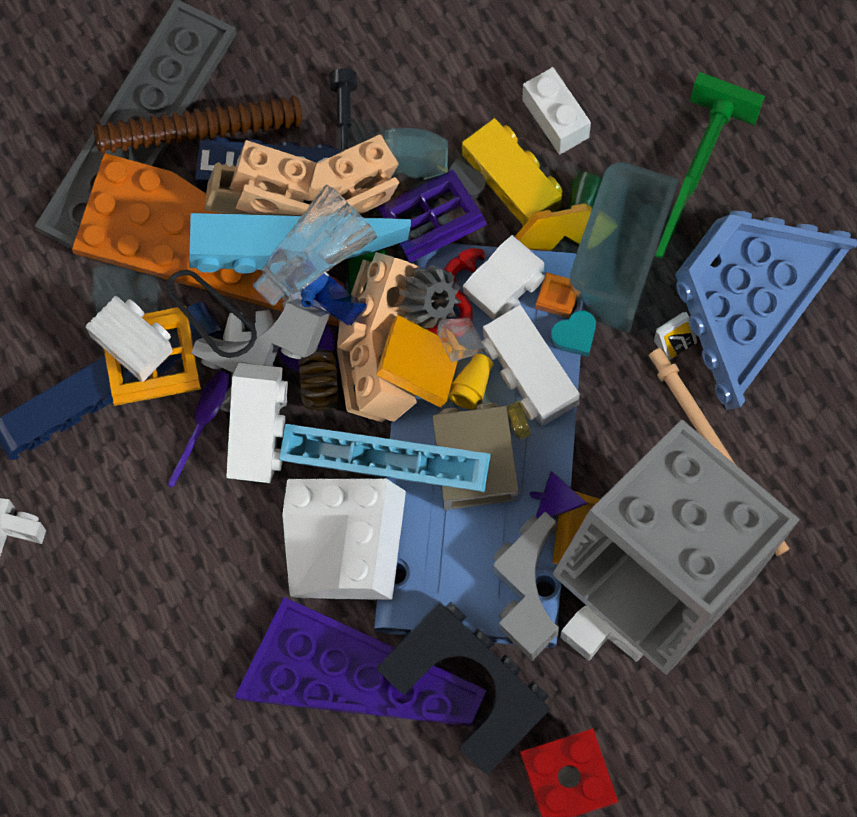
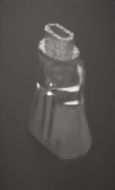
M326 184L312 200L289 234L272 253L265 267L261 270L263 275L253 284V287L274 306L283 296L291 297V293L295 294L304 289L332 267L377 238V235L371 225L333 187Z

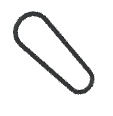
M181 270L169 277L166 283L168 295L215 353L221 357L234 358L247 353L254 346L257 339V331L254 325L197 273L190 270ZM184 275L193 277L250 329L251 339L249 343L237 352L229 353L220 350L171 289L172 282Z

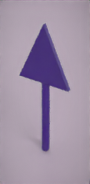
M550 471L544 493L536 491L529 493L532 498L541 500L536 514L537 518L544 512L551 517H555L588 504L552 471Z

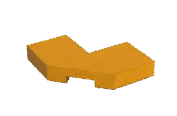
M584 203L573 205L571 209L551 213L550 210L536 212L514 237L529 250L552 251L560 240L567 236L588 250L593 251L611 231L614 224L612 219Z

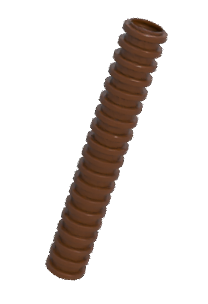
M291 96L290 100L281 97L277 102L273 98L269 99L268 103H265L264 100H259L258 104L255 105L252 101L248 102L247 106L238 103L234 108L229 104L226 105V109L216 106L215 110L212 111L207 107L204 109V112L194 109L193 113L190 114L186 110L183 111L182 115L172 112V116L168 117L164 113L161 114V118L151 115L150 119H145L144 116L139 117V121H134L133 118H129L128 122H123L122 119L117 120V124L107 121L106 125L103 126L98 122L95 123L94 138L97 151L102 155L105 154V150H110L111 153H115L116 149L119 148L122 151H127V147L137 150L140 145H143L144 148H149V144L159 147L162 142H165V145H170L171 141H176L177 144H180L183 139H186L187 142H192L193 138H197L200 141L205 136H208L209 139H213L215 135L223 138L226 133H229L230 136H235L236 132L244 135L248 130H251L252 133H257L258 129L266 132L269 127H272L273 130H278L279 126L287 129L291 124L295 127H300L302 123V110L300 101L296 96Z

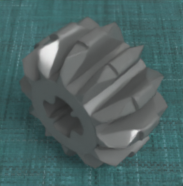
M430 265L426 268H414V277H404L407 287L398 292L405 297L399 305L403 311H406L405 318L419 324L421 327L433 328L434 325L445 326L446 316H456L453 307L454 304L461 303V301L455 297V294L461 287L453 282L454 275L442 270L440 267Z

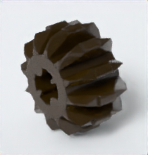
M316 349V352L299 359L302 402L307 410L325 411L328 408H336L340 402L336 358L332 350Z

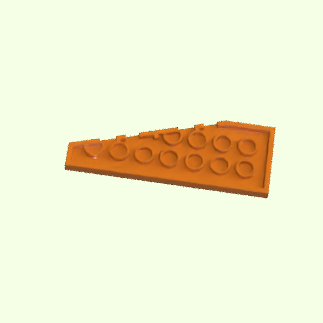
M107 153L104 154L72 247L73 254L166 280L178 271L190 270L197 273L220 295L281 312L284 310L282 303L285 301L277 291L271 293L261 279L263 273L260 270L252 273H238L234 269H219L216 272L208 273L201 272L197 268H190L191 213L224 214L204 209L206 193L172 171ZM189 275L180 276L174 280L177 283L206 290ZM329 275L341 290L340 303L328 311L330 315L326 324L339 327L340 318L344 317L345 314L344 284Z

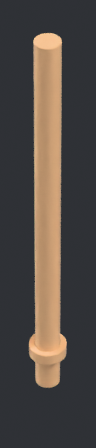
M661 348L651 352L649 357L659 371L657 374L661 382H666L696 431L734 463L677 374L679 369L676 364L670 363ZM785 541L775 552L777 557L789 550Z

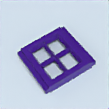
M453 169L377 206L382 218L398 219L397 217L422 206L425 213L411 220L410 232L429 222H432L435 227L434 230L412 241L408 236V240L398 243L409 263L487 225L479 208ZM452 191L455 199L431 209L428 202ZM459 207H462L466 213L444 225H441L437 219Z

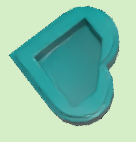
M580 310L574 312L569 320L557 322L551 330L552 344L560 350L589 357L596 329L594 316L587 311Z

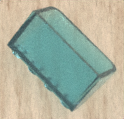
M624 162L612 164L604 173L570 272L569 284L571 290L608 326L630 333L655 259V254L672 209L679 179Z

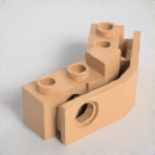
M381 134L319 163L246 140L239 155L229 190L241 193L235 209L254 215L354 218L390 200L399 184L396 177L390 178L399 163ZM324 200L326 205L312 206L303 203V201Z
M375 252L372 262L362 260L344 317L340 318L337 355L347 412L379 422H383L385 419L395 422L417 403L415 394L377 376L376 373L392 321L397 315L403 318L406 317V311L399 307L405 297L398 291L407 287L404 277H414V268H419L420 266Z

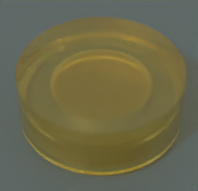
M520 401L508 404L506 407L507 414L516 439L520 440L531 436Z

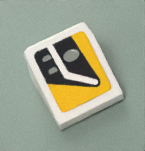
M682 312L656 329L654 342L658 348L663 350L668 360L697 343L687 312Z

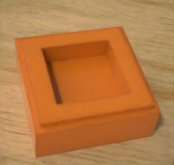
M546 272L535 309L570 318L581 282Z

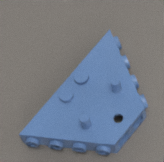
M731 211L730 215L717 219L677 271L675 274L678 281L676 284L677 292L680 298L687 304L691 315L689 317L691 329L695 335L699 336L704 349L702 351L703 361L713 373L716 381V395L719 401L725 405L726 410L739 408L745 402L743 396L745 390L847 252L857 248V239L850 238V233L829 231V234L818 232V227L814 225L797 224L796 227L785 225V220L766 217L761 221L751 219L752 214L749 212ZM718 257V265L712 267L711 263Z

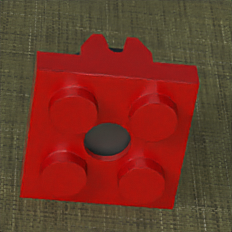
M593 728L520 753L541 817H577L618 803Z

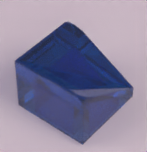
M327 276V284L321 292L315 295L314 300L336 319L346 325H352L365 309L366 303L351 295L332 277Z

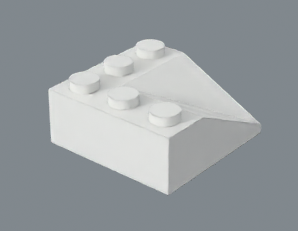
M287 479L282 515L290 597L392 600L406 491L388 479Z

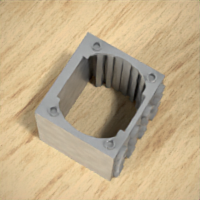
M681 420L589 511L552 575L667 675L751 585L800 519L685 421Z

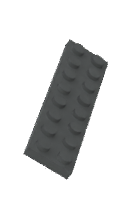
M174 0L99 121L101 126L106 125L107 121L117 124V120L120 119L123 122H128L129 118L139 121V117L142 116L145 119H150L151 115L161 118V114L164 113L168 117L172 116V112H177L178 115H182L183 111L186 110L189 112L236 36V28L180 0ZM94 131L35 225L37 232L71 249L104 154L100 155L99 151H97ZM162 142L159 147L149 144V148H144L143 145H140L137 150L127 147V151H122L119 148L116 149L115 153H111L110 150H105V153L156 167L169 145H165V142Z

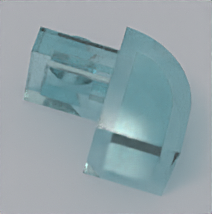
M396 128L385 131L384 141L399 163L393 175L404 173L417 180H426L447 173L448 140L422 129Z

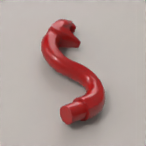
M470 248L462 251L457 257L451 259L443 270L454 275L453 282L456 283V276L461 270L471 273L477 270L475 263L479 259L485 260V252L479 248ZM461 290L455 294V297L461 301V303L455 304L460 313L459 318L453 322L446 323L445 326L434 325L433 328H427L428 331L448 341L461 338L467 333L474 317L473 307L470 300Z

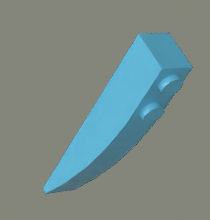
M191 213L190 268H197L201 272L208 273L216 272L219 269H234L238 273H252L256 270L296 268L306 260L311 265L336 262L372 253L408 240L411 219Z
M285 424L279 460L306 466L484 492L490 454Z

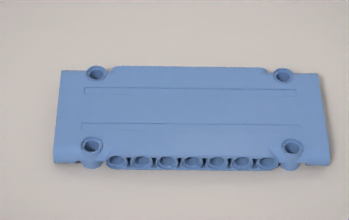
M449 243L411 263L423 268L434 265L443 270L445 265L462 251L470 248H479L484 250L485 260L479 259L476 261L475 266L478 269L488 261L498 247ZM530 250L544 262V272L542 273L544 276L548 272L581 282L574 305V312L582 311L585 257L574 253ZM461 270L456 276V283L461 287L460 290L462 292L463 285L473 274L466 270ZM541 283L535 291L530 293L527 290L518 300L578 391L581 355L560 350L551 341L553 326L557 322L569 320V318L535 309L542 286ZM471 300L474 315L471 327L461 338L450 340V342L462 347L452 382L468 365L474 354L479 353L488 357L481 341L484 340L483 326L492 322L493 319ZM455 304L453 311L456 316H446V323L453 322L459 318L460 313ZM496 358L492 360L494 365L490 371L481 404L496 403L498 407L506 406L519 491L518 501L444 510L441 486L386 478L406 491L396 569L402 570L406 574V578L403 582L394 584L392 600H377L374 630L376 632L406 636L439 601L445 606L451 601L466 615L467 618L462 623L472 632L479 628L493 643L515 645L499 630V622L502 620L499 615L511 601L516 600L519 603L522 599L493 573V564L496 562L493 556L505 543L509 542L513 545L522 536L519 532L521 527L532 516L536 517L541 500L532 498L529 493L532 491L544 493L550 471L554 472L571 488L577 406L541 427L536 418L530 420L520 404V401L523 399L516 388L513 390L509 389L500 373L503 367ZM415 395L417 403L395 422H391L390 439L436 446L432 415H438L441 410L447 408H460L461 411L469 410L454 404L450 400L449 395L441 408ZM558 515L555 516V517H552V518L556 521V528H557ZM555 531L544 545L540 554L535 580L536 584L547 582L553 586L554 592L548 597L539 596L548 616L558 626L561 582L552 575L558 565L552 563ZM557 636L545 648L555 647L557 645Z

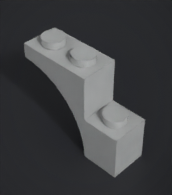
M297 298L286 303L277 321L256 339L254 346L247 353L234 358L221 357L213 351L204 338L196 340L191 354L202 358L201 363L207 367L217 370L224 368L233 373L238 363L272 366L279 347H282L281 352L286 356L295 359L305 358L316 352L330 312L314 305L304 307L301 305V299ZM209 336L220 350L229 353L243 349L250 341H224Z
M546 512L539 518L532 516L519 530L522 536L513 545L509 542L505 543L493 556V559L496 561L493 564V573L522 599L519 603L516 600L511 601L499 615L502 618L499 622V630L531 661L558 635V626L548 616L540 601L535 580L540 554L550 536L556 531V521Z

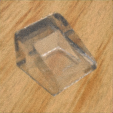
M470 318L439 321L437 334L451 363L485 351V347Z

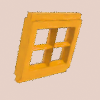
M179 307L145 313L142 318L151 326L157 322L165 330L177 328L180 346L172 348L173 352L170 355L182 354L185 372L158 377L157 370L155 369L150 374V379H146L144 382L123 383L122 364L104 349L114 406L201 389L196 357L191 354L194 346L189 320Z

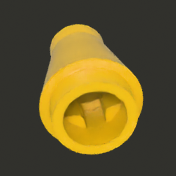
M474 354L468 365L452 382L451 392L449 393L450 400L457 406L467 410H473L476 405L481 404L489 374L494 365L493 361L483 354Z

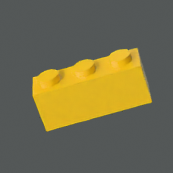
M494 118L462 142V156L475 170L484 176L487 185L524 226L536 212L550 210L552 213L561 207L562 189L552 176L546 177L539 169L540 164L536 157L529 150L524 152L517 144L518 139L512 129L507 125L502 127Z

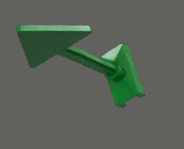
M698 73L689 102L710 109V121L684 178L682 188L655 257L663 258L682 220L687 200L698 186L723 125L727 124L730 117L755 126L765 96L707 74Z

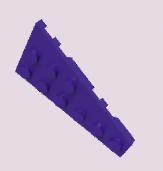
M284 597L234 698L241 701L472 726L487 690L433 665L403 695L376 669L377 665L394 647Z

